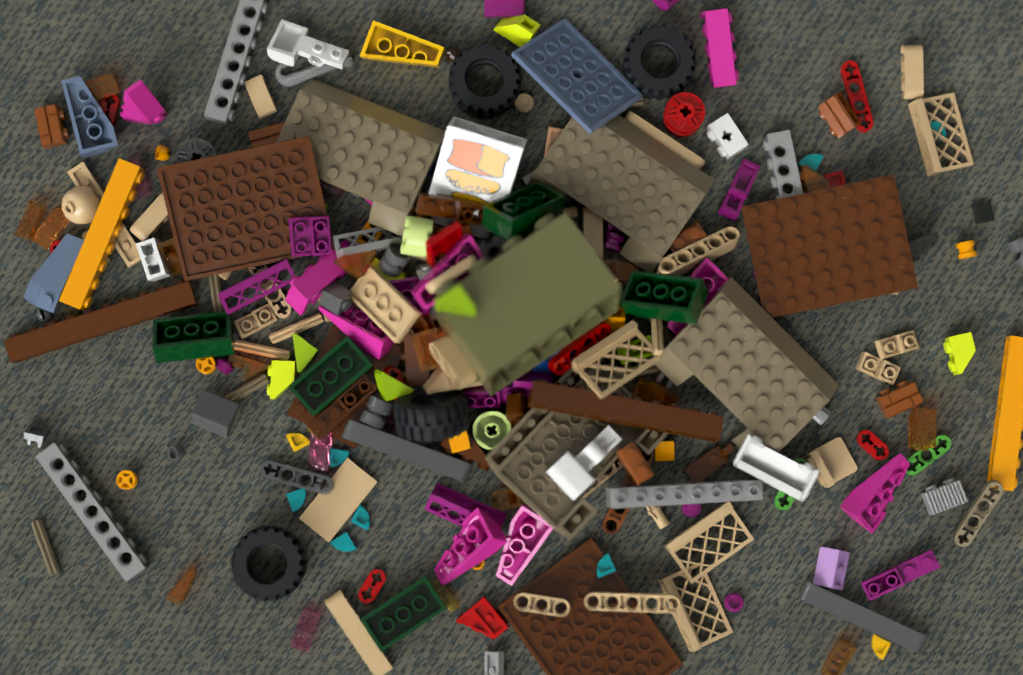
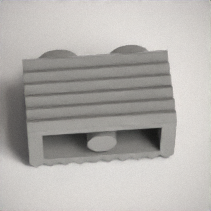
M953 477L944 480V485L937 487L934 484L925 488L926 492L921 493L929 515H935L969 502L961 480H954Z

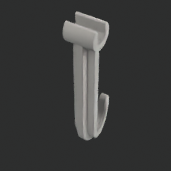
M350 52L345 62V67H351L354 64L352 57H350ZM281 63L276 68L275 75L281 85L291 87L337 68L327 64H323L321 67L312 65L284 76L282 75V70L289 65Z

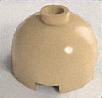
M77 186L66 192L61 206L65 217L75 224L92 223L100 204V199L96 198L92 188Z

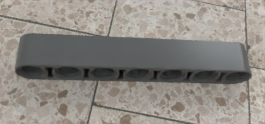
M349 419L341 436L344 439L467 483L473 466L470 463Z
M805 581L798 597L799 600L805 601L812 606L840 617L918 654L921 653L928 637Z

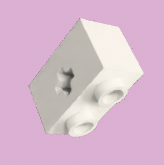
M728 113L707 127L708 131L706 133L712 142L715 140L718 145L717 150L722 157H726L727 160L749 145ZM724 135H725V136H727V135L730 136V138H729L728 140H727V139H725V140L722 139V137H723Z
M151 238L136 244L148 281L155 282L172 276L159 239Z

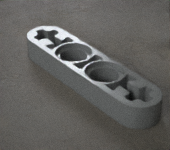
M265 461L260 467L261 474L268 480L318 494L327 495L332 492L334 487L333 482L327 476L274 461ZM271 465L273 470L279 471L278 478H276L277 474L274 472H270L267 475L265 469ZM287 470L293 472V477L290 480L283 479V473ZM305 475L311 477V482L308 485L301 484V479ZM315 478H317L316 481L318 483L323 484L325 481H327L329 487H325L324 490H322V487L320 485L315 484Z

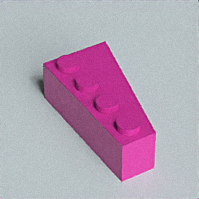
M728 8L699 12L700 18L705 20L702 31L704 37L708 39V42H705L707 57H710L708 69L711 88L737 85L736 80H739L738 69L734 67V61L737 60L736 51L732 50L734 33L730 31L729 23H732L731 12H728Z
M465 233L411 291L423 310L426 311L435 305L434 299L438 297L436 293L430 294L426 288L427 284L471 255H474L477 261L484 258L470 234ZM466 271L455 280L457 283H460L471 274L469 271Z
M344 240L340 244V248L349 247L350 243ZM331 250L332 255H322L317 260V264L314 266L311 264L305 269V274L301 277L296 276L290 282L291 287L285 301L302 316L306 312L308 304L314 305L322 295V290L331 283L337 282L336 278L341 280L358 264L362 255L337 259L335 250Z

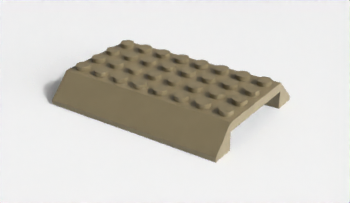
M310 79L299 90L276 142L310 136L320 181L372 201L368 223L403 237L406 216H410L437 152L442 148L446 131L315 79Z
M618 115L592 134H589L571 117L527 185L537 181L565 197L569 195L628 235L630 238L619 254L645 272L652 273L715 180Z
M730 277L717 290L719 293L702 309L698 323H688L664 346L662 358L655 365L677 387L694 375L745 425L731 439L739 449L743 446L748 435H754L763 440L762 444L765 447L779 453L830 401L839 384Z
M571 368L557 381L567 384V387L575 388V386H582L587 391L594 392L578 373L575 374ZM587 368L584 372L588 376L596 375L597 369ZM599 369V373H598V374H600V373H605V372H608V371H607V370H600V369ZM609 383L598 385L597 387L600 390H606ZM623 385L612 392L621 393L625 398L629 399L635 397ZM532 408L484 459L493 472L552 529L571 540L597 512L582 497L618 459L615 452L634 441L640 452L648 456L668 433ZM609 425L622 440L589 471L595 481L572 501L549 477L546 471L567 451L575 458Z

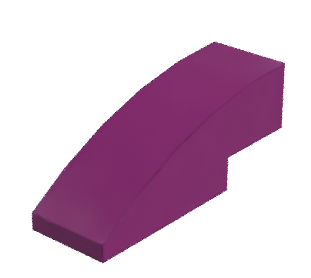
M743 158L718 214L732 221L736 220L761 166Z

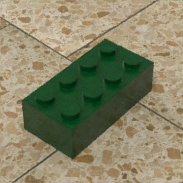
M535 181L484 205L482 226L507 241L518 235L523 236L534 231L535 224L543 217L553 214L557 219L563 215L565 196Z
M632 271L622 294L620 305L625 314L629 316L697 324L709 291L703 279Z
M226 311L153 319L152 348L156 362L163 363L234 354V324L231 314L227 315Z
M346 336L288 388L314 417H317L374 366L350 338Z
M425 575L363 616L360 621L380 652H383L446 610L447 606Z

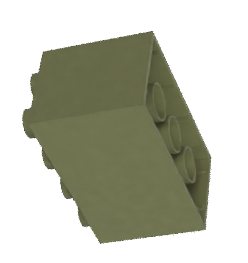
M564 213L557 219L553 214L543 217L535 224L534 230L536 232L525 240L520 235L511 238L501 248L504 254L493 261H490L488 257L481 258L469 268L468 271L471 274L460 283H457L455 279H450L440 285L435 291L438 297L434 299V304L436 299L457 285H460L475 305L476 317L436 310L439 325L446 335L451 337L472 366L478 380L490 397L619 311L622 287L567 213Z

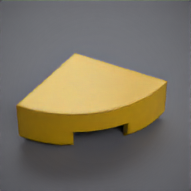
M299 433L286 434L294 452L311 444V441L305 435Z
M873 633L871 640L872 649L881 660L884 659L891 642Z

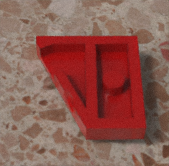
M458 222L446 226L443 231L437 235H432L425 242L427 262L431 267L436 264L434 259L441 252L446 254L462 238V226Z
M485 596L455 620L457 623L464 624L478 633L481 632L493 640L509 628L507 622Z

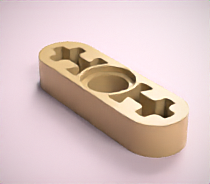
M474 255L467 257L427 284L426 288L430 294L435 293L437 288L444 282L456 279L468 271L477 259Z

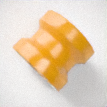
M974 240L955 244L956 249L959 250L958 259L977 256V251L974 250Z
M213 357L198 358L196 360V368L201 373L211 374L215 371L217 363Z
M124 470L117 475L116 483L121 489L130 490L137 485L138 477L133 471Z

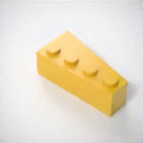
M373 20L360 57L369 60L439 68L446 49L443 46Z

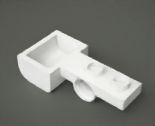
M281 19L267 47V54L274 61L289 66H294L300 55L306 57L312 65L317 67L327 64L343 69L349 56V50L308 37V28Z
M608 425L575 458L567 451L546 473L573 501L595 481L589 471L622 439Z

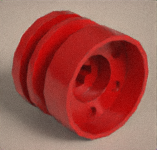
M689 92L674 95L668 101L663 113V124L666 130L673 136L680 138L695 134L705 117V106L702 100ZM683 110H686L687 117L683 116Z

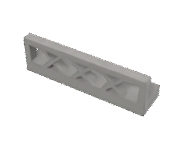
M376 227L336 235L332 239L337 259L386 250L390 242L395 240L402 241V236L394 237L391 235L392 232ZM379 231L386 235L385 239L380 241L373 237ZM359 235L369 239L366 244L360 245L356 242ZM339 239H346L351 244L349 247L340 248Z

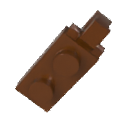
M731 443L724 448H721L720 445L716 448L714 447L684 469L692 482H701L729 460L727 455L735 449Z

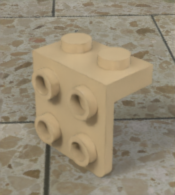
M840 437L806 454L808 456L807 462L816 467L815 470L820 471L816 478L824 488L833 486L835 482L857 471V466Z

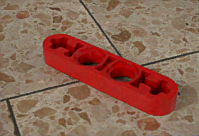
M846 61L841 66L840 72L848 102L856 116L867 113L863 117L864 121L869 122L866 128L860 125L856 128L859 132L866 133L871 130L874 123L860 70L856 62ZM847 65H849L850 68H854V70L852 71V77L856 76L857 79H851L847 81V79L850 78V73L848 71H845ZM851 83L858 84L859 91L857 93L850 91L849 86ZM856 101H861L864 104L862 111L855 109L854 104ZM857 117L862 122V117Z
M603 321L568 344L550 359L548 363L549 370L556 375L564 374L572 367L573 359L610 335L611 326ZM590 337L589 344L584 346L585 340ZM575 349V355L570 358L571 351Z

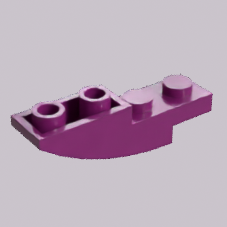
M512 382L491 397L483 385L465 388L461 391L468 398L469 408H500L501 403H506L507 394L522 393L526 397V402H528L530 388L513 387Z
M932 549L872 576L863 581L861 585L869 601L904 586L905 583L940 568V565Z

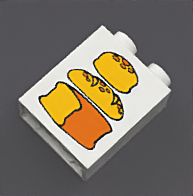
M454 116L446 130L429 194H447L488 204L511 193L527 139ZM431 217L434 223L442 226L452 225L455 219ZM469 224L474 236L488 238L490 233H493L482 225Z

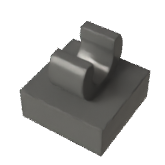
M31 423L25 430L23 439L27 440L29 446L33 441L38 442V448H40L49 434V428Z

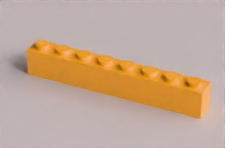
M120 158L118 159L61 294L60 302L84 311L90 307L92 303L91 295L99 286V276L107 267L106 260L108 255H111L114 250L115 244L113 243L115 238L122 231L121 224L123 219L128 217L130 211L128 207L131 201H134L136 198L138 183L141 184L144 179L143 168Z
M1007 336L987 481L997 480L1001 483L1003 491H1014L1018 483L1016 469L1020 466L1018 454L1023 445V440L1021 439V431H1023V337ZM996 486L990 487V489L998 490Z

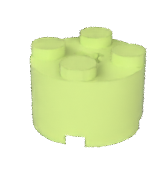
M406 216L400 254L427 258L425 242L431 237L433 220Z
M488 411L481 414L473 425L475 441L486 450H493L511 431V424L507 421L506 416L497 411ZM495 426L497 434L488 435L489 431L487 428Z

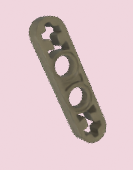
M989 480L985 483L956 528L953 538L958 546L966 547L973 541L1002 496L1003 487L999 481ZM996 486L998 491H993L991 493V490L989 488ZM981 501H987L989 506L987 509L981 510L978 508V504ZM977 517L978 523L975 526H970L968 524L969 518ZM965 534L966 537H967V539H966V540H965V539H962V540L960 541V538H959L958 536H959V535H962V536H963V535Z

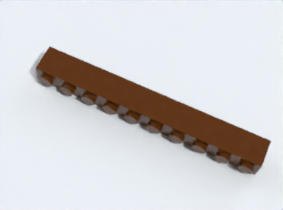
M179 280L174 283V286L167 287L165 285L156 288V292H142L138 294L137 298H123L119 300L120 303L112 305V303L102 305L101 309L96 311L89 309L83 311V315L78 317L70 315L59 323L57 321L48 322L45 324L46 327L40 329L33 327L28 329V333L11 334L8 336L9 339L4 340L9 360L15 364L196 306L198 302L192 283Z
M537 379V381L531 383L527 407L711 442L721 440L724 419L723 416H718V413L713 411L702 413L697 408H688L686 410L681 409L680 405L669 404V406L662 405V402L654 400L644 402L643 398L632 397L629 399L624 398L623 394L613 393V395H607L600 399L595 392L587 391L585 387L575 386V388H571L561 382H557L555 385L548 383V380Z

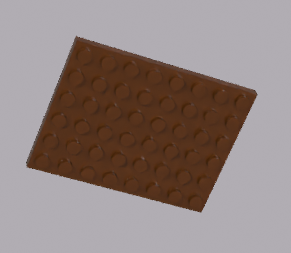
M310 136L157 168L184 281L297 258L291 256L288 218L328 216ZM330 227L331 250H335Z
M894 174L741 207L761 306L772 318L918 288Z
M592 538L498 605L502 614L546 675H670L683 665L646 612L593 611L585 606V597L591 591L631 592L616 571L598 578L597 565L604 554ZM520 592L563 598L569 603L570 611L564 617L521 611L515 607L514 597ZM520 596L517 599V604L521 607L526 606L528 603V599L525 596ZM590 596L588 602L590 605L596 606L599 603V599L596 596ZM614 596L609 597L607 600L610 606H616L619 603L618 599ZM630 597L627 600V604L630 607H635L638 605V601L635 597ZM544 599L538 600L536 607L540 610L545 609L547 601ZM564 602L557 603L556 611L559 613L564 612L566 604Z

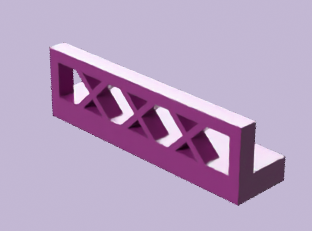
M286 259L217 295L227 315L289 285L296 276L289 261ZM287 270L292 277L285 282L278 280L279 274ZM269 279L274 281L271 289L264 290L260 288L263 282ZM251 288L257 289L253 298L243 297L245 291ZM233 297L239 298L237 306L229 309L226 301Z
M438 482L425 507L426 511L463 527L462 523L465 518L477 507L481 508L500 527H502L507 516L503 512ZM432 501L439 503L442 508L438 509L432 506ZM450 511L458 512L459 516L451 515Z

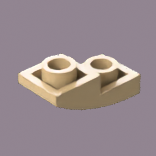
M262 74L244 82L260 119L277 112L273 97L269 93Z
M268 303L234 321L233 324L243 340L275 323L277 318Z
M914 330L875 341L880 360L919 348Z
M867 352L861 353L855 367L856 370L890 385H894L901 369Z

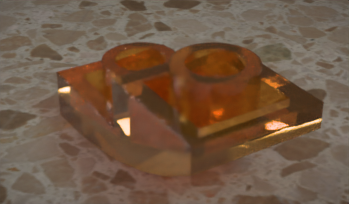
M56 206L32 237L33 241L46 250L50 249L52 243L69 223V220L60 208Z
M602 260L617 282H628L631 272L638 271V266L632 262L619 263V260Z

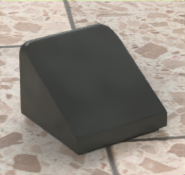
M991 202L972 205L975 224L994 221Z

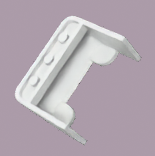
M748 435L733 466L801 502L804 501L820 471L815 470L816 467L806 462L804 465L798 464L765 447L762 444L763 440L759 437Z

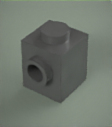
M333 282L322 290L320 305L339 315L351 307L353 292Z

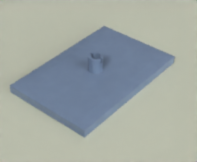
M565 18L513 51L511 55L589 134H592L641 100L643 96Z

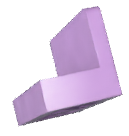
M821 546L813 584L843 591L850 552Z

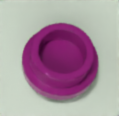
M227 359L217 360L215 367L225 375L234 371L231 368L233 364Z
M682 504V511L688 517H696L701 512V504Z
M730 593L725 597L724 605L730 612H738L742 609L744 601L738 593Z

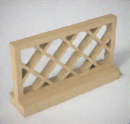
M954 92L925 99H915L908 104L927 176L974 165ZM950 98L952 105L949 110L941 105L943 100ZM925 103H931L936 106L932 114L926 110ZM938 109L947 114L943 121L935 116ZM949 116L956 119L957 124L954 128L946 123ZM932 119L942 124L938 132L931 129L930 123ZM943 127L951 131L948 139L940 134ZM954 134L961 138L962 142L959 146L951 142ZM937 137L945 142L942 150L936 147L935 141ZM948 145L956 149L953 157L945 153ZM959 152L966 156V163L956 160ZM942 156L950 160L948 167L942 168L940 163Z
M634 320L572 361V371L575 374L578 373L600 399H603L662 358V356L653 354L652 344L637 329L638 325ZM637 336L641 341V346L630 345V340ZM617 348L627 349L626 356L615 355V350ZM629 349L640 351V358L628 357ZM643 351L651 352L654 357L650 360L642 359ZM602 358L612 359L611 366L600 365V360ZM614 359L625 361V368L613 367ZM628 361L639 363V367L636 370L627 369ZM587 368L597 369L596 377L588 376L584 370ZM599 369L610 371V378L598 377ZM613 371L624 373V377L621 380L612 379ZM597 381L609 383L608 388L602 392L597 387Z
M724 502L663 546L671 554L692 584L753 541L754 538L734 511L731 503ZM731 513L735 519L734 527L723 526L724 518ZM710 527H720L718 538L708 537ZM723 528L733 529L731 541L721 539ZM736 530L743 531L747 536V539L742 543L734 542ZM696 537L704 538L702 550L692 548L693 540ZM707 539L718 541L716 552L706 550ZM721 541L731 543L730 551L726 554L719 553ZM681 548L689 549L687 561L680 560L675 552ZM692 550L702 552L700 563L690 562ZM705 552L715 554L714 563L711 565L703 564ZM689 563L700 565L699 573L693 578L688 572Z
M693 564L689 566V574L691 575L692 570L700 567V565ZM680 570L659 579L658 583L663 593L676 594L680 598V609L672 614L689 652H695L701 649V647L733 633L707 573L699 581H695L698 585L694 594L685 590L689 580ZM677 576L685 578L682 589L675 586L673 578ZM701 585L708 587L710 591L707 599L698 595ZM684 593L694 596L690 607L683 604L682 598ZM673 598L667 600L670 608H675L678 604ZM696 598L706 601L703 611L693 608ZM709 603L716 605L718 609L715 616L706 613ZM692 611L701 614L698 624L691 622L690 616ZM704 616L714 619L711 629L701 626ZM717 621L724 623L727 631L722 633L715 632L714 628ZM700 629L709 632L707 640L700 642L698 638Z

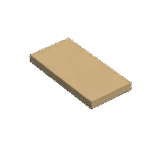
M372 265L366 267L350 289L353 292L351 300L397 344L401 342L421 315Z
M349 458L345 460L332 476L331 481L334 485L332 492L327 495L318 494L299 517L301 521L327 542L333 539L378 483Z

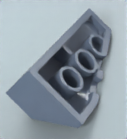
M78 76L61 80L80 155L83 158L99 155L118 146L113 125L82 78Z
M67 233L30 279L23 298L41 309L52 313L60 312L63 302H60L59 299L84 239Z

